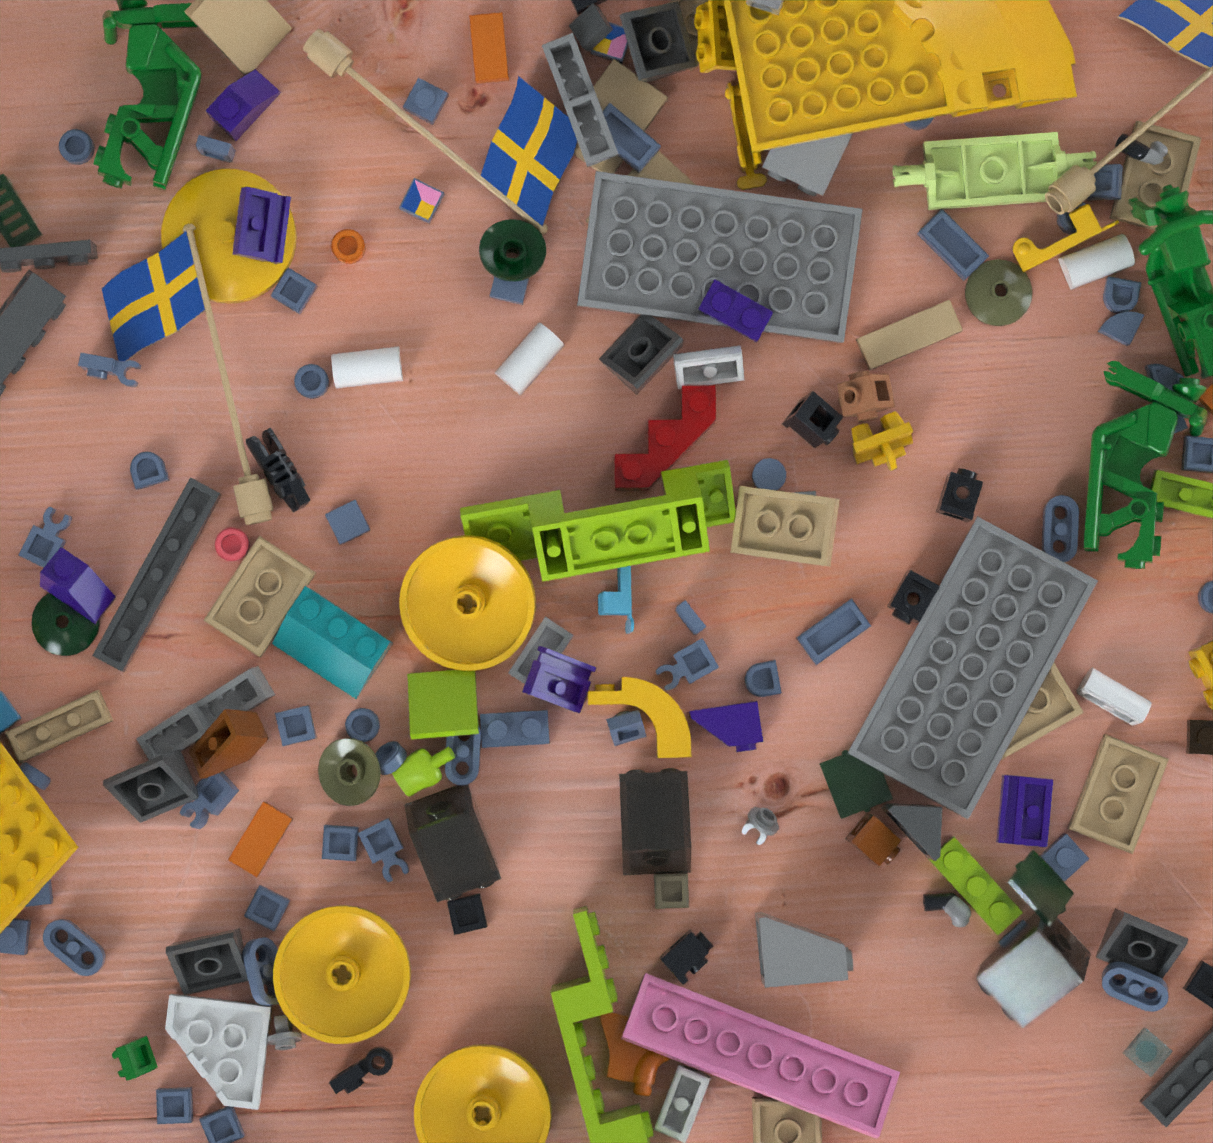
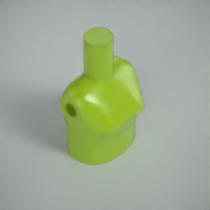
M449 746L433 756L426 749L419 748L411 753L404 763L392 774L402 791L410 797L422 789L437 784L442 779L439 767L453 760L455 754Z

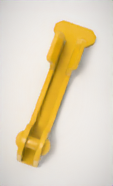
M739 81L736 86H732L731 82H729L726 86L725 96L729 99L740 166L742 167V172H746V176L740 177L736 182L737 187L741 190L763 187L767 182V178L762 173H754L758 164L761 163L760 152L752 153Z
M1085 204L1069 212V217L1077 230L1073 234L1043 249L1037 248L1028 238H1020L1015 241L1012 250L1022 271L1025 272L1117 225L1119 221L1115 220L1101 228L1090 205Z

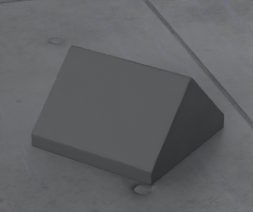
M678 1L626 12L620 15L639 81L652 82L697 66Z
M640 315L599 360L637 395L669 362L673 354H676L682 348L684 340L653 316Z
M180 749L160 755L103 780V786L140 823L199 798L197 788Z
M885 803L881 807L927 858L936 861L940 857L942 807Z
M1115 908L1097 951L1096 958L1108 963L1125 962L1163 979L1188 944V938Z
M240 928L176 942L166 947V954L184 995L248 981L242 958L244 945Z

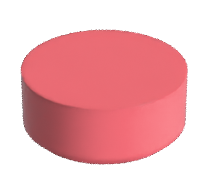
M230 527L222 530L217 535L215 549L217 554L224 560L236 562L247 555L250 549V541L242 530Z

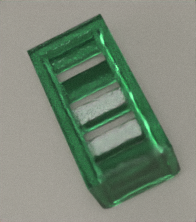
M1 174L0 192L4 189L7 192L0 195V206L10 200L14 204L0 212V232L10 247L25 246L43 234L10 179L5 174ZM18 212L21 213V217L8 225L4 223L11 216ZM27 223L29 229L13 238L11 232Z

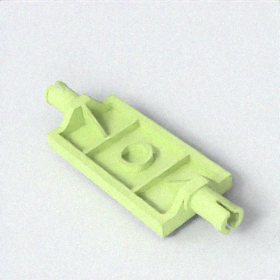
M1058 132L924 141L923 163L905 166L894 165L892 173L893 177H895L893 179L894 187L923 184L927 192L928 210L1046 202L1045 194L1049 191L1048 187L1074 165L1081 168L1086 167L1090 170L1097 164V161L1093 162V159H1096L1095 151L1066 154L1065 151L1060 149Z

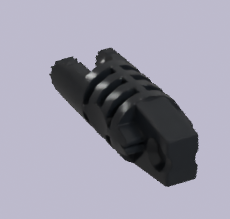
M269 428L262 433L264 444H266L271 455H269L264 445L261 444L259 438L252 436L246 439L247 447L260 468L263 469V473L269 483L274 486V491L279 498L284 499L292 512L304 508L310 502V498L304 489L306 485L301 475L297 473V469L290 457H287V453L274 431Z

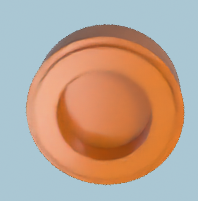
M341 230L335 234L331 242L334 256L344 264H354L365 254L366 246L364 239L355 230Z

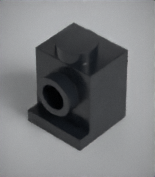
M812 391L799 400L782 424L786 428L791 427L816 448L822 443L828 445L837 436L840 430L836 426L843 416Z
M958 468L957 473H948L936 513L964 522L971 521L983 485L982 481L976 480L978 474L962 468ZM958 487L967 489L968 496L966 499H960L957 496L956 491Z
M908 570L887 607L894 610L892 616L907 625L911 621L918 623L940 586L914 571ZM909 593H916L918 595L919 601L916 605L908 603L907 596Z
M690 929L660 956V959L684 985L688 981V977L685 974L689 970L692 974L699 971L708 962L705 956L714 946L701 931L695 935Z

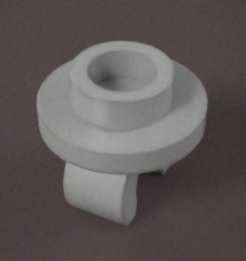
M754 807L748 813V820L742 828V833L745 835L749 829L756 828L760 832L756 843L761 845L765 842L768 835H774L779 830L777 817L767 808Z
M286 1015L274 1016L276 1034L267 1037L268 1044L275 1045L276 1050L295 1048V1043L302 1040L301 1033L292 1032V1023Z

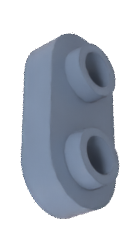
M1064 495L1056 496L1045 504L1043 510L1042 551L1062 562L1071 560L1078 549L1079 508L1072 498ZM1057 507L1065 510V517L1063 519L1056 518L1054 511ZM1056 540L1061 541L1064 545V550L1061 553H1057L1053 549V543Z
M480 727L479 734H472L467 741L460 740L458 736H448L446 738V748L449 746L453 750L455 758L445 764V773L447 778L456 785L470 784L478 776L481 749ZM459 762H466L469 766V770L465 775L459 774L456 770Z
M59 919L47 925L43 933L44 945L75 973L82 976H90L102 969L106 959L104 949L76 924L67 919ZM59 930L67 932L68 939L66 942H61L58 939L57 934ZM86 951L94 955L92 964L86 963L83 959Z
M265 937L252 939L247 942L242 952V958L254 1000L262 1006L279 1004L273 984V967L278 949L272 940ZM256 951H257V953H258V955H259L258 961L256 960V955H255ZM264 984L267 986L268 989L267 994L264 990Z
M1125 962L1110 963L1102 972L1103 989L1111 997L1149 1012L1162 1009L1168 1002L1167 984L1162 978ZM1122 974L1125 977L1118 980L1114 978V975ZM1148 987H1153L1156 989V991L1153 993H1148L1145 991V989Z

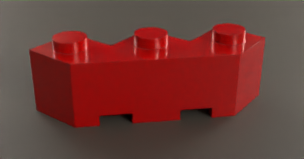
M716 385L682 386L681 419L648 420V454H615V491H649L662 477L661 472L669 470L715 424Z

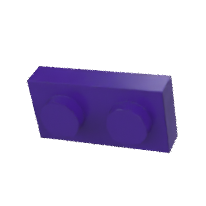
M715 279L698 308L700 312L756 343L774 313Z

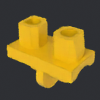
M896 411L880 418L883 432L873 435L868 423L857 425L851 429L853 457L856 464L872 460L874 467L886 463L890 471L897 469L896 459L906 455L905 446L913 444L911 434L913 429L910 422L904 423Z

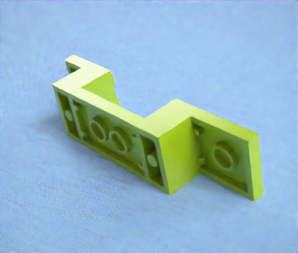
M728 460L662 471L663 496L564 513L560 490L460 508V515L464 534L485 537L496 541L513 552L520 561L538 558L542 582L709 552L707 527L735 522L736 509Z
M587 906L579 907L573 910V917L589 976L552 985L551 996L590 1143H650L649 1137L654 1136L649 1112H642L640 1103L605 1112L600 1088L593 1089L592 1081L596 1080L595 1067L591 1055H584L582 1047L587 1046V1038L583 1023L578 1021L613 1012V1003L618 1002V996L613 978L606 979L604 969L609 968L604 945L597 946L595 936L600 935V928L596 913H589Z

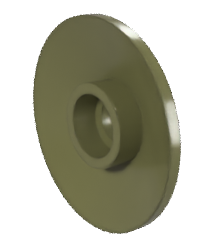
M1001 259L990 260L981 264L969 276L965 287V299L969 310L978 320L992 326H1005L1016 322L1026 313L1032 300V286L1027 274L1015 263ZM997 285L1005 287V296L1000 297L996 295L995 287Z
M343 738L332 742L322 753L318 766L319 780L325 793L332 800L341 805L355 806L366 802L376 792L380 782V765L375 753L367 744L358 739ZM353 765L357 768V776L352 772Z

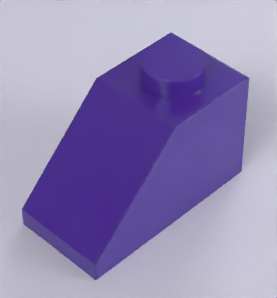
M255 69L230 84L205 111L212 121L232 139L237 141L281 92Z
M62 547L59 548L40 572L41 588L94 624L97 623L116 598L86 563Z
M757 701L689 711V716L692 720L727 746H736V752L756 750V743L763 742Z

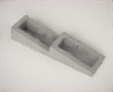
M571 33L543 44L542 48L587 167L619 155L574 34Z
M259 666L248 669L136 739L149 760L178 749L183 751L201 738L224 709L250 711L275 696V693Z

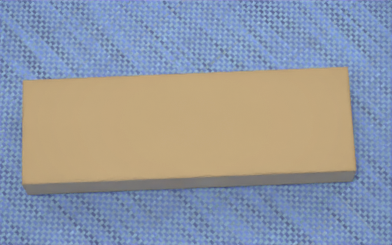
M948 300L857 338L856 341L870 371L958 334L963 329L951 301Z
M96 690L5 732L18 763H22L114 720L101 691Z

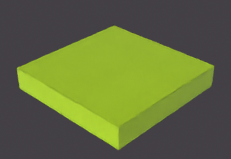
M446 670L407 674L411 740L479 734L475 671Z

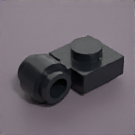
M374 1047L365 1058L334 1076L329 1081V1084L336 1094L343 1089L348 1094L365 1083L362 1077L368 1072L377 1076L386 1074L393 1065V1055L385 1047ZM381 1056L385 1060V1065H376L374 1057Z

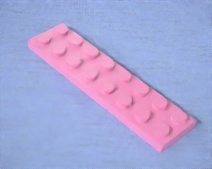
M647 973L643 976L621 1037L622 1040L876 1139L880 1136L900 1074L896 1070Z

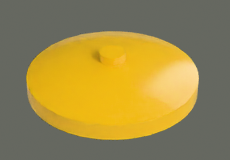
M218 169L193 178L175 194L163 218L161 228L162 249L184 233L183 227L186 224H193L196 227L193 233L209 300L213 302L241 303L265 294L280 281L286 269L290 267L294 257L297 233L291 209L289 210L283 263L274 264L269 261L232 255L241 188L247 186L281 195L267 180L248 171Z
M461 535L438 541L424 550L415 559L403 579L399 607L406 633L421 653L435 663L447 668L461 671H476L487 669L503 662L522 645L533 624L536 598L530 575L523 563L513 552L500 543L485 537Z
M350 905L322 908L297 922L282 940L276 953L273 967V984L276 998L286 1017L306 1035L319 1041L333 1044H349L363 1041L386 1028L404 1005L411 981V966L408 952L397 931L376 913Z
M470 1045L447 1054L427 1073L415 1099L414 1125L419 1143H545L551 1125V1101L547 1087L538 1071L516 1052L496 1045Z

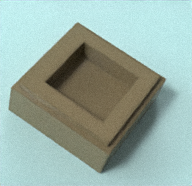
M688 873L654 874L655 909L689 908Z

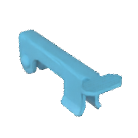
M631 566L617 568L618 592L603 591L599 593L598 614L601 616L627 615L625 632L630 634L634 630Z

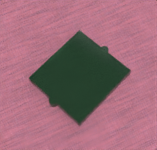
M843 750L840 756L819 763L840 819L863 810L869 812L871 807L893 799L884 774L849 755L847 750Z
M1032 850L1023 862L1020 861L1015 865L1017 870L1007 883L1049 926L1059 914L1066 911L1065 905L1074 892Z

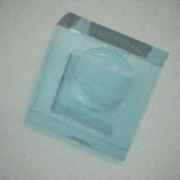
M1144 1027L1124 1050L1123 1054L1148 1076L1152 1077L1173 1051Z

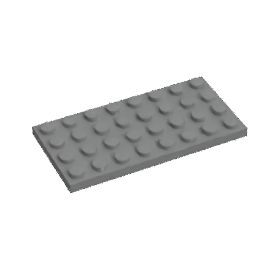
M596 171L577 306L727 327L698 310L715 279L774 312L763 332L844 343L863 209Z
M977 516L939 585L938 591L931 600L849 749L848 754L968 820L1098 580Z

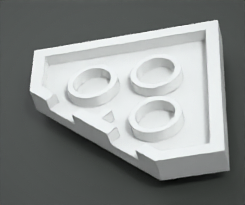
M170 994L165 1030L186 1053V1057L202 1078H205L213 1088L224 1106L255 1110L260 1108L272 1006Z

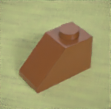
M224 709L189 750V754L199 777L206 779L251 760L269 738L257 712Z
M869 813L862 817L845 838L879 867L883 862L887 865L891 863L901 850L897 847L901 839L878 818Z

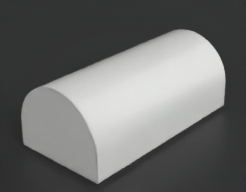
M1124 234L1114 236L1058 259L1070 290L1132 267L1135 264L1132 247Z
M539 322L497 369L495 374L521 395L563 348L564 343L551 330Z
M740 345L673 354L678 389H681L682 386L715 385L744 381L743 357Z
M399 346L331 355L333 378L337 389L403 381Z
M1094 668L1087 672L1076 690L1080 696L1131 726L1142 723L1152 705V702Z
M678 1065L654 1130L686 1143L711 1077L696 1069Z

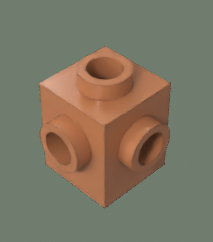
M861 371L850 374L849 381L837 384L838 401L843 417H857L858 422L869 421L878 418L877 412L895 407L889 374H869V371Z

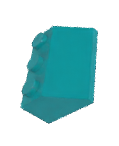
M305 586L286 614L272 644L357 699L392 647L393 642L311 588Z

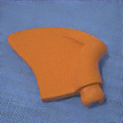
M616 1013L601 1015L600 1021L608 1043L610 1056L606 1077L634 1082L633 1093L635 1095L650 1096L652 1093L651 1087L655 1084L658 1067L669 1061L670 1058L622 1040L621 1037L628 1020L627 1016Z

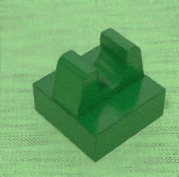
M147 1036L119 1046L112 1053L113 1059L119 1058L122 1070L118 1071V1075L125 1077L126 1081L158 1068Z

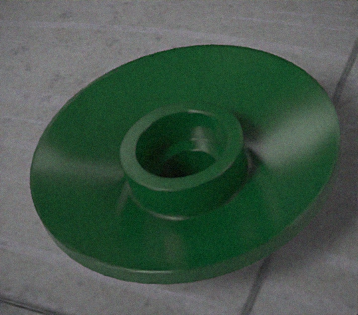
M516 219L503 220L493 224L485 231L479 244V256L485 269L496 278L505 281H522L532 277L541 269L546 258V244L542 234L533 225ZM513 252L516 253L518 257L508 258L506 255L508 253Z
M50 593L37 603L33 611V634L37 642L52 654L60 656L78 654L93 643L99 631L100 620L94 624ZM65 615L69 623L65 628H60L57 623L58 618Z

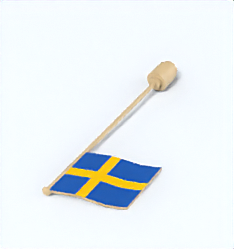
M1136 0L1117 17L1143 29L1176 54L1208 70L1090 170L1086 167L1081 168L1074 165L1048 187L1049 191L1045 194V200L1053 211L1063 215L1065 212H1071L1096 190L1094 184L1096 182L1095 173L1213 74V0Z
M317 29L308 38L303 47V50L308 53L307 58L331 78L337 75L343 77L348 73L517 214L533 225L542 235L547 233L548 227L544 222L553 193L574 155L578 141L569 117L521 77L518 76L512 102L491 141L480 174L351 68L354 64V61L351 59L353 51L330 32L324 33L321 29Z
M186 224L183 227L184 233L164 249L123 270L102 288L118 360H130L141 350L180 331L203 312H206L244 472V477L238 478L239 485L233 486L240 518H244L246 525L272 520L270 511H273L267 481L266 479L259 480L258 474L251 475L193 233L196 227L193 224Z

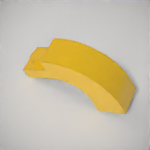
M621 677L622 691H615V684H595V691H588V705L626 704L637 707L645 712L655 727L657 758L692 757L691 735L686 718L674 699L658 686L637 678Z

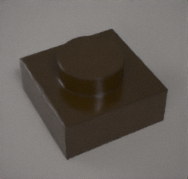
M1187 720L1186 754L1213 755V721Z

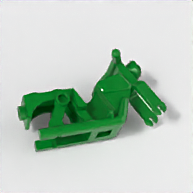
M116 0L120 11L108 10L104 12L102 17L104 40L107 44L113 45L118 39L117 27L129 29L126 70L139 80L143 88V98L138 105L119 106L117 115L110 113L104 133L110 135L106 147L99 145L93 164L99 166L98 175L104 177L103 183L122 189L123 184L131 186L132 177L125 173L120 161L123 143L131 144L145 158L148 166L156 171L153 178V186L166 190L200 88L202 74L200 68L162 29L197 28L198 26L184 12L192 3L159 4L153 7H146L148 3L145 0ZM172 122L164 148L156 145L140 129V123Z
M1169 184L1163 187L1164 192L1159 194L1161 200L1155 203V207L1145 205L1136 197L1129 199L1128 203L1133 207L1130 211L1134 218L1139 219L1148 226L1158 225L1155 228V232L1146 238L1138 248L1140 254L1149 255L1145 267L1149 279L1148 285L1153 289L1185 377L1199 372L1194 359L1196 348L1201 365V378L1204 379L1213 376V287L1205 268L1206 265L1211 263V260L1208 257L1199 226L1202 224H1213V210L1196 211L1188 205L1189 192H1181L1179 187L1174 188Z
M1110 361L1107 364L1110 366L1108 369L1111 372L1104 371L1107 384L1127 391L1151 404L1100 424L1093 430L1083 548L1088 552H1099L1100 536L1107 537L1113 531L1133 522L1141 523L1136 542L1127 552L1119 553L1117 559L1118 561L1125 562L1124 568L1145 569V563L1153 564V556H1160L1161 536H1155L1156 522H1163L1164 502H1157L1158 494L1143 486L1140 480L1141 469L1149 461L1167 456L1178 423L1177 415L1189 419V433L1191 436L1198 437L1202 434L1207 422L1208 413L1205 408L1194 403L1206 392L1207 387L1200 385V379L1180 378L1179 384L1172 385L1174 390L1172 391L1159 382L1123 366L1118 361ZM1103 485L1133 498L1128 506L1110 514H1101Z

